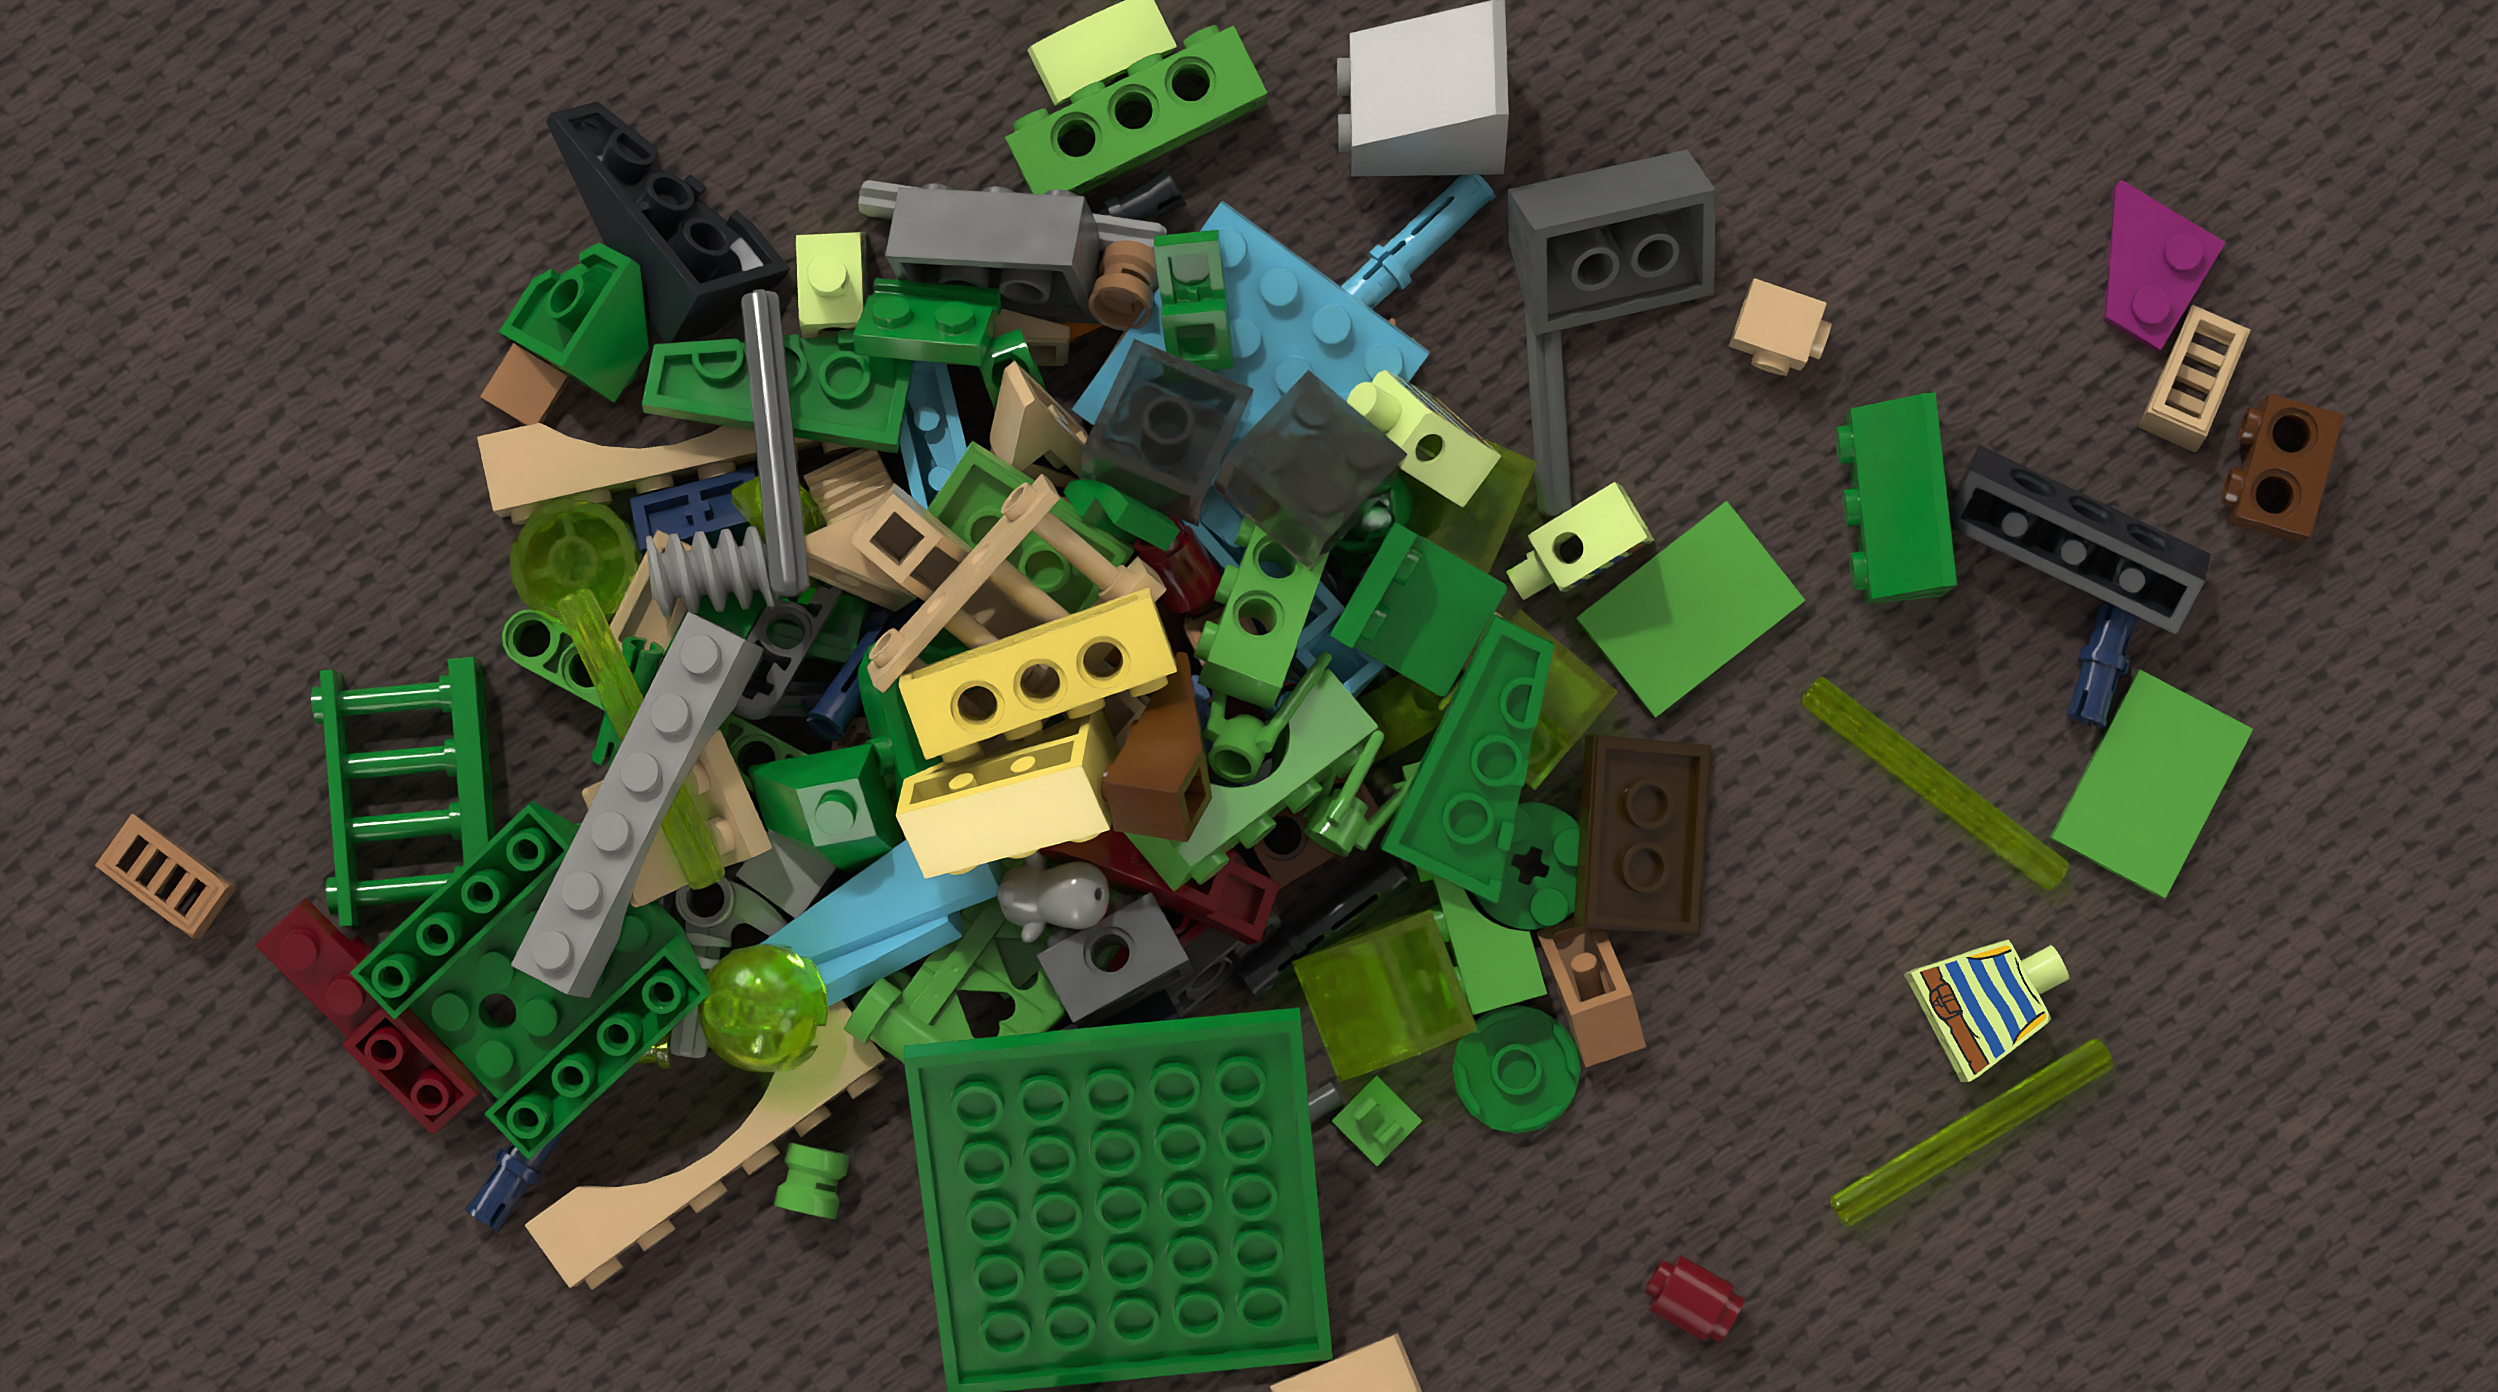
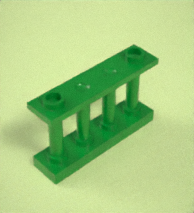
M475 657L448 659L449 675H440L439 682L344 690L342 673L333 669L320 670L321 686L312 688L311 703L315 724H324L336 876L327 878L326 898L330 915H339V927H362L361 907L426 901L462 867L455 866L454 873L359 881L356 843L452 835L454 841L462 840L465 864L496 835L482 661ZM439 707L442 708L443 713H452L454 738L445 739L443 746L349 754L346 716ZM447 771L448 777L457 776L459 802H450L449 809L354 817L351 779Z

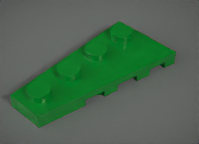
M855 330L837 331L838 336L799 338V334L783 335L794 437L898 454L915 360L855 355L853 339ZM738 339L654 344L642 401L644 413L754 431L745 342L740 343Z
M1496 614L1493 615L1380 843L1382 850L1498 904L1507 852L1510 851L1515 828L1514 820L1521 788L1524 787L1528 769V756L1534 729L1537 727L1555 646L1552 641Z

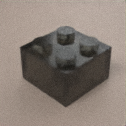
M1134 338L1082 449L1080 477L1103 482L1150 507L1199 527L1250 415L1254 389Z
M1308 370L1225 456L1212 487L1306 568L1312 571L1393 485L1408 454Z

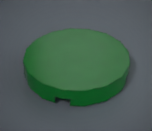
M1519 1005L1491 1010L1471 1023L1457 1043L1452 1066L1456 1093L1469 1113L1491 1129L1516 1134L1542 1129L1560 1117L1576 1093L1581 1071L1576 1044L1564 1026L1541 1010Z

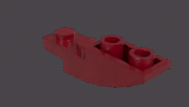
M1111 822L1110 830L1101 832L1091 840L1085 842L1067 841L1038 850L1042 856L1059 864L1075 861L1091 863L1097 866L1105 875L1110 888L1126 896L1136 893L1145 896L1152 892L1157 902L1247 945L1261 941L1281 884L1235 862L1234 859L1237 853L1229 850L1225 854L1230 860L1213 877L1201 885L1194 878H1191L1173 892L1125 833L1114 831L1113 822Z
M306 897L256 944V947L347 1036L341 1046L432 1135L478 1095L480 1090L465 1065L410 1007L394 1020L350 974L373 950L358 935L349 941Z

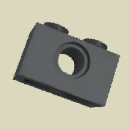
M1152 892L1140 899L1137 894H1130L1116 900L1108 906L1104 915L1105 918L1101 919L1096 925L1083 930L1063 929L1046 941L1047 950L1036 955L1076 1029L1097 1027L1194 973L1189 958ZM1120 945L1130 951L1127 963L1118 971L1104 972L1096 967L1098 954L1108 946Z

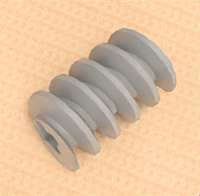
M755 526L747 528L742 546L737 545L729 529H722L715 549L711 548L703 531L695 533L690 551L685 550L677 533L669 535L664 553H659L652 537L646 536L652 600H656L664 617H672L677 597H682L688 611L693 614H698L703 595L709 596L716 612H724L728 594L734 592L743 610L750 609L755 590L761 591L768 607H776L779 595L774 594L770 588L766 544L763 543Z

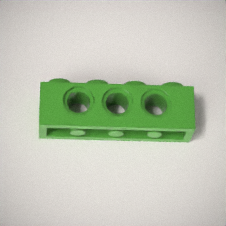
M1217 25L1199 30L1183 41L1186 49L1163 59L1160 53L1146 56L1126 69L1129 77L1108 87L1105 86L1103 81L1091 83L1077 90L1069 97L1071 105L1049 115L1046 108L1039 109L1017 120L1012 125L1015 132L1006 136L1005 139L1030 193L1044 194L1046 191L1059 189L1080 196L1268 104V93L1234 25L1221 32ZM1190 73L1202 76L1209 84V89L1205 96L1196 101H1185L1179 98L1173 91V86L1181 76ZM1139 101L1151 109L1152 117L1144 127L1128 129L1117 121L1116 115L1118 110L1128 102ZM1084 129L1094 136L1095 144L1088 154L1081 157H1071L1065 154L1059 147L1062 137L1070 130Z
M1289 434L1279 456L1267 452L1254 488L1265 492L1260 509L1256 511L1247 507L1234 544L1245 548L1239 567L1230 564L1226 565L1214 597V601L1225 604L1218 624L1206 621L1194 652V658L1205 661L1197 681L1198 684L1271 710L1283 686L1361 461ZM1284 505L1295 506L1303 511L1307 521H1291L1282 514L1279 507ZM1263 561L1276 562L1285 569L1288 577L1280 579L1270 577L1263 572L1259 563ZM1244 617L1255 618L1264 624L1268 633L1260 636L1252 635L1241 627L1238 619Z

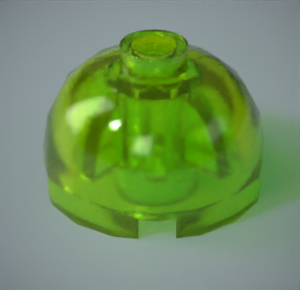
M583 498L558 499L533 511L525 521L528 523L521 529L518 540H514L510 551L511 580L522 602L544 619L568 627L595 625L615 615L641 563L639 544L629 524L610 507Z
M765 943L735 949L710 969L706 978L712 992L697 1006L699 1026L707 1044L727 1064L755 1073H777L795 1070L813 1056L818 1045H810L815 1038L817 1026H826L828 1003L826 986L818 968L807 956H798L793 950L789 949L791 946L782 943Z

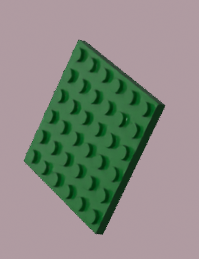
M1300 1008L904 1046V1065L947 1392H1003L1333 1360Z

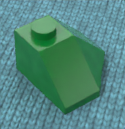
M598 242L580 252L579 262L581 263L564 273L559 274L551 268L533 278L499 330V333L583 386L615 403L622 390L636 376L638 365L649 350L640 265L631 258Z
M871 743L751 765L748 769L766 828L844 873L864 870L904 841L884 777H881L879 772L880 765L876 752Z

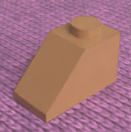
M1574 918L1537 930L1536 933L1564 1015L1585 1068L1645 1048L1646 1044L1632 992L1605 930L1574 927Z

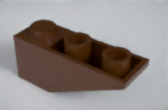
M1178 652L1175 656L1177 672L1166 675L1168 684L1152 692L1151 700L1140 719L1134 720L1130 725L1127 741L1115 762L1108 764L1105 768L1101 782V795L1103 800L1108 802L1114 831L1188 842L1212 800V792L1198 701L1188 654Z

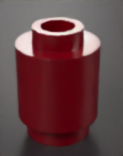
M1168 517L1180 529V532L1167 551L1139 537L1136 539L1134 547L1139 553L1138 557L1157 572L1167 590L1160 597L1172 613L1187 612L1189 615H1195L1205 611L1216 602L1214 597L1223 574L1193 529L1188 525H1182L1176 517Z
M1679 1255L1673 1264L1662 1259L1644 1290L1645 1294L1653 1298L1649 1306L1650 1312L1701 1341L1709 1337L1719 1344L1731 1329L1745 1298L1732 1292L1733 1284L1682 1255Z

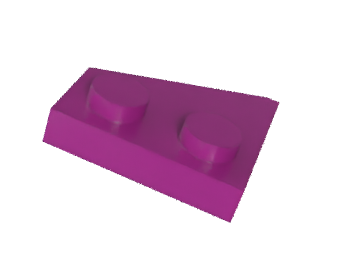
M2120 180L2112 193L2113 215L2111 239L2109 240L2107 266L2109 269L2107 289L2105 290L2103 320L2158 353L2163 348L2226 242L2123 180Z

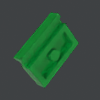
M875 278L873 283L874 293L872 296H868L853 333L855 355L973 366L982 365L996 327L995 317L1000 315L1002 310L1000 289Z

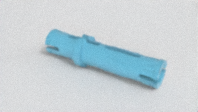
M1479 174L1460 175L1384 247L1379 244L1376 245L1368 253L1370 260L1341 287L1373 309L1395 288L1403 290L1410 284L1412 280L1409 275L1448 241L1473 215L1488 202L1492 201L1496 197L1493 194L1494 191Z

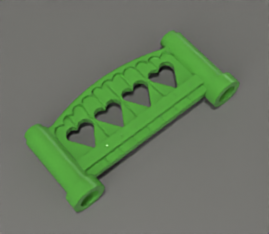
M1043 856L1048 868L1060 865ZM1006 857L1000 859L1002 879L1007 871L1022 865L1024 858L1013 859ZM1109 887V905L1126 896ZM1136 893L1139 899L1144 896L1140 893ZM998 896L963 909L960 914L963 937L932 952L903 992L881 977L853 1011L844 1030L864 1045L868 1044L871 1040L904 1063L905 1045L975 1039L972 1036L956 991L1005 993L1014 999L1016 1004L1015 1012L1009 1019L999 1021L1000 1031L997 1037L1053 1031L1068 1016V1013L1043 968L1037 969L1038 980L1032 988L1019 990L1011 984L994 938L1022 940V927L1010 922L1004 916ZM1047 924L1042 934L1035 941L1046 942L1053 936ZM1111 945L1104 948L1097 956L1096 967L1105 972L1121 946Z

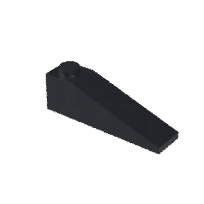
M597 101L550 113L546 123L605 246L631 258L640 265L645 318L665 343L687 342L716 333L742 312L741 300L744 295L753 293L754 290L758 289L769 291L787 276L790 268L750 220L737 210L729 217L728 221L699 199L706 189L704 184L691 174L682 180L660 169L654 164L658 155L657 148Z

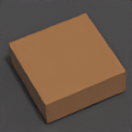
M513 343L480 397L526 426L536 423L542 424L570 378Z

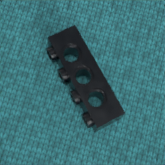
M1978 445L1948 507L1952 529L2176 635L2206 580L2210 553L1981 445Z

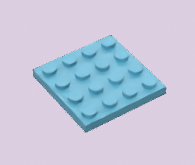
M1221 201L1200 231L1219 230L1230 318L1233 368L1169 375L1161 322L1162 302L1160 289H1158L1154 294L1155 304L1147 324L1139 329L1130 328L1072 410L1140 460L1151 462L1152 466L1192 469L1195 465L1219 467L1259 511L1265 492L1254 488L1267 452L1279 456L1288 434L1343 455L1358 452L1366 439L1347 423L1348 412L1346 403L1350 392L1362 382L1371 383L1376 375L1383 370H1387L1409 382L1430 351L1231 206ZM1144 308V310L1141 312V314L1138 316V318L1136 319V321L1133 323V325L1136 324V323L1141 319V317L1145 314V312H1146V309H1145V308ZM1292 505L1279 507L1282 514L1289 520L1295 522L1307 521L1306 515L1299 508Z

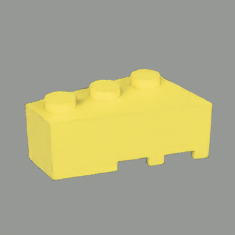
M1100 709L1082 717L1067 719L1047 729H1041L1023 737L1020 741L986 756L981 748V750L973 755L953 762L939 763L904 779L896 818L925 879L945 873L951 875L964 874L980 864L1006 857L1013 859L1024 858L1032 855L1040 848L1067 841L1085 842L1095 838L1101 832L1110 830L1112 818L1108 802H1105L1101 795V782L1105 768L1108 764L1115 762L1120 751Z

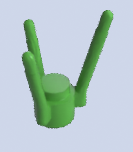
M1322 652L1268 725L1269 721L1263 723L1257 717L1249 714H1239L1230 720H1226L1227 694L1213 689L1210 718L1203 731V736L1213 743L1208 754V762L1217 775L1235 783H1246L1254 779L1266 753L1272 750L1282 729L1331 662L1332 656L1329 652Z
M1379 730L1372 733L1342 790L1334 789L1330 796L1336 777L1334 772L1319 782L1323 787V791L1310 803L1303 815V818L1308 821L1303 830L1306 836L1326 850L1343 857L1349 855L1353 846L1366 851L1375 833L1396 813L1414 775L1411 776L1368 820L1364 818L1368 807L1355 795L1384 740V734Z

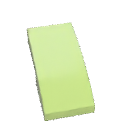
M1125 0L1048 36L1030 46L1027 51L1054 105L1057 106L1070 101L1069 97L1074 92L1097 81H1103L1105 85L1111 83L1116 76L1126 73V69L1130 65L1146 56L1160 53L1162 57L1171 54L1177 45L1154 0Z

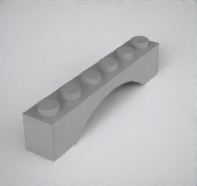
M690 612L687 613L511 966L567 995L590 998L619 940L634 885L657 831L696 760L721 724L736 707L737 701L741 697L764 648Z

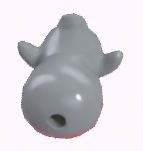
M1039 851L1024 857L1022 865L1007 871L997 892L998 901L1004 916L1010 922L1022 927L1021 938L1025 943L1035 941L1042 934L1046 923L1077 930L1096 925L1106 914L1110 896L1107 878L1097 866L1088 862L1075 861L1048 868L1044 857Z

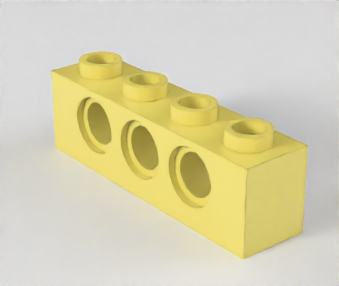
M1150 587L900 674L899 688L925 759L941 755L943 762L948 763L975 754L981 750L978 741L1004 733L1006 741L1031 735L1043 728L1041 719L1066 711L1068 718L1074 719L1096 712L1106 706L1104 697L1129 689L1131 697L1154 692L1168 684L1166 675L1177 672V666ZM1108 642L1115 645L1122 654L1119 665L1109 672H1096L1089 668L1084 661V655L1093 644ZM1036 664H1045L1057 672L1060 680L1051 692L1035 694L1027 690L1021 681L1025 670ZM982 686L994 694L997 704L990 713L983 716H973L965 712L960 706V695L970 687Z

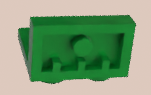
M1394 522L1330 636L1352 649L1355 647L1435 694L1446 696L1504 597L1507 586L1402 524Z

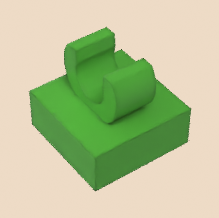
M1376 1075L1332 1122L1378 1166L1422 1120Z

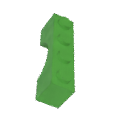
M1328 668L1322 673V676L1278 735L1271 750L1272 765L1268 778L1250 786L1236 788L1222 787L1210 783L1212 800L1188 842L1125 833V835L1173 892L1191 878H1194L1201 885L1228 863L1230 859L1225 854L1239 842L1246 849H1249L1269 834L1277 825L1273 817L1283 809L1288 807L1293 814H1296L1311 803L1323 791V787L1319 782L1334 772L1340 779L1350 774L1361 752L1364 750V746L1379 726ZM1283 701V702L1281 703V705H1280L1279 708L1276 710V712L1274 713V715L1271 717V719L1269 720V722L1267 723V725L1270 723V721L1272 720V718L1275 716V714L1278 712V710L1280 709V707L1283 705V703H1284L1285 701Z
M1421 761L1401 768L1404 781L1393 784L1394 793L1416 773ZM1415 865L1420 883L1432 880L1439 903L1438 905L1428 907L1437 944L1450 942L1456 966L1445 969L1455 1006L1467 1003L1471 1016L1547 994L1530 932L1508 929L1491 922L1473 906L1463 887Z

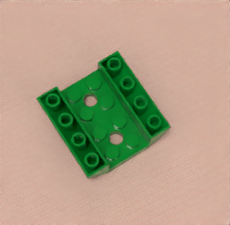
M533 801L350 972L394 1020L410 1007L498 1099L484 1114L528 1160L535 1156L712 992L683 928L657 900L640 907H633L629 901L619 940L590 998L567 995L511 966L580 826ZM493 993H500L509 997L516 1007L515 1021L503 1024L492 1019L486 1009L487 996Z

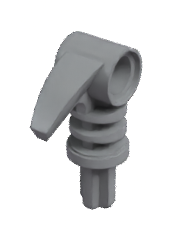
M717 871L693 881L676 891L677 909L686 920L685 934L712 989V992L671 1030L669 1049L672 1054L677 1056L702 1058L707 1054L714 998L728 999L729 987L717 983L718 970H725L729 966V963L720 961L721 948L731 947L734 929L740 924L747 923L772 936L789 924L784 915L767 899L757 892L735 883L730 877ZM707 881H715L724 892V904L716 915L704 918L694 909L692 902L693 894L700 884Z

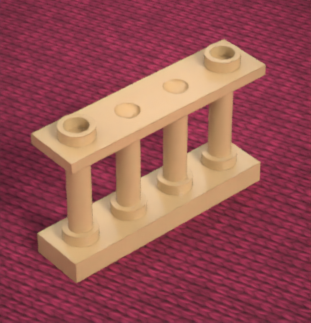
M1041 474L1032 485L1025 482L1009 495L1001 508V513L1004 516L898 632L895 628H892L876 642L869 654L871 663L867 666L873 685L884 693L900 674L928 665L918 655L943 627L970 650L999 640L961 608L987 579L1042 625L1071 615L1006 560L1007 556L1031 530L1099 587L1097 594L1100 598L1092 607L1150 587L1156 602L1167 589L1157 572L1138 556L1127 568L1124 565L1116 568L1055 516L1050 509L1060 499V496L1052 482ZM1098 642L1090 646L1084 655V661L1087 666L1094 670L1115 645L1108 642ZM1036 664L1029 667L1021 677L1025 688L1035 694L1051 692L1060 680L1057 672L1045 664ZM963 694L959 697L960 706L970 715L983 716L992 711L990 709L984 712ZM1050 717L1041 719L1042 724L1044 725ZM1004 733L978 742L986 756L1023 738L1006 741Z

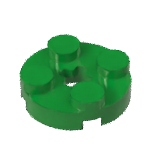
M1538 802L1518 804L1514 820L1515 828L1510 851L1507 852L1498 904L1473 892L1472 894L1484 912L1495 921L1514 929L1535 930L1556 925L1575 911L1580 827L1571 816L1554 806ZM1530 848H1535L1542 852L1540 862L1548 867L1549 872H1547L1546 878L1535 876L1529 885L1523 884L1518 881L1520 870L1511 865L1512 859L1515 854L1526 856Z

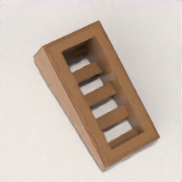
M131 814L95 865L167 921L194 939L202 938L237 889V886L135 814ZM140 835L149 843L127 872L118 864ZM160 850L168 858L150 883L145 885L139 878ZM178 865H180L187 872L166 900L158 893ZM199 879L207 886L186 914L178 907Z

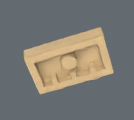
M720 729L715 732L696 760L657 831L632 891L630 903L633 907L646 905L718 869L753 858L773 848ZM603 780L582 791V796L588 809Z

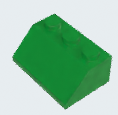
M1936 392L1851 408L1844 416L1845 425L1836 426L1835 441L1839 464L1850 463L1852 488L1843 489L1842 504L1846 527L1857 526L1859 552H1850L1849 554L1853 590H1864L1865 604L1941 597L1957 585Z

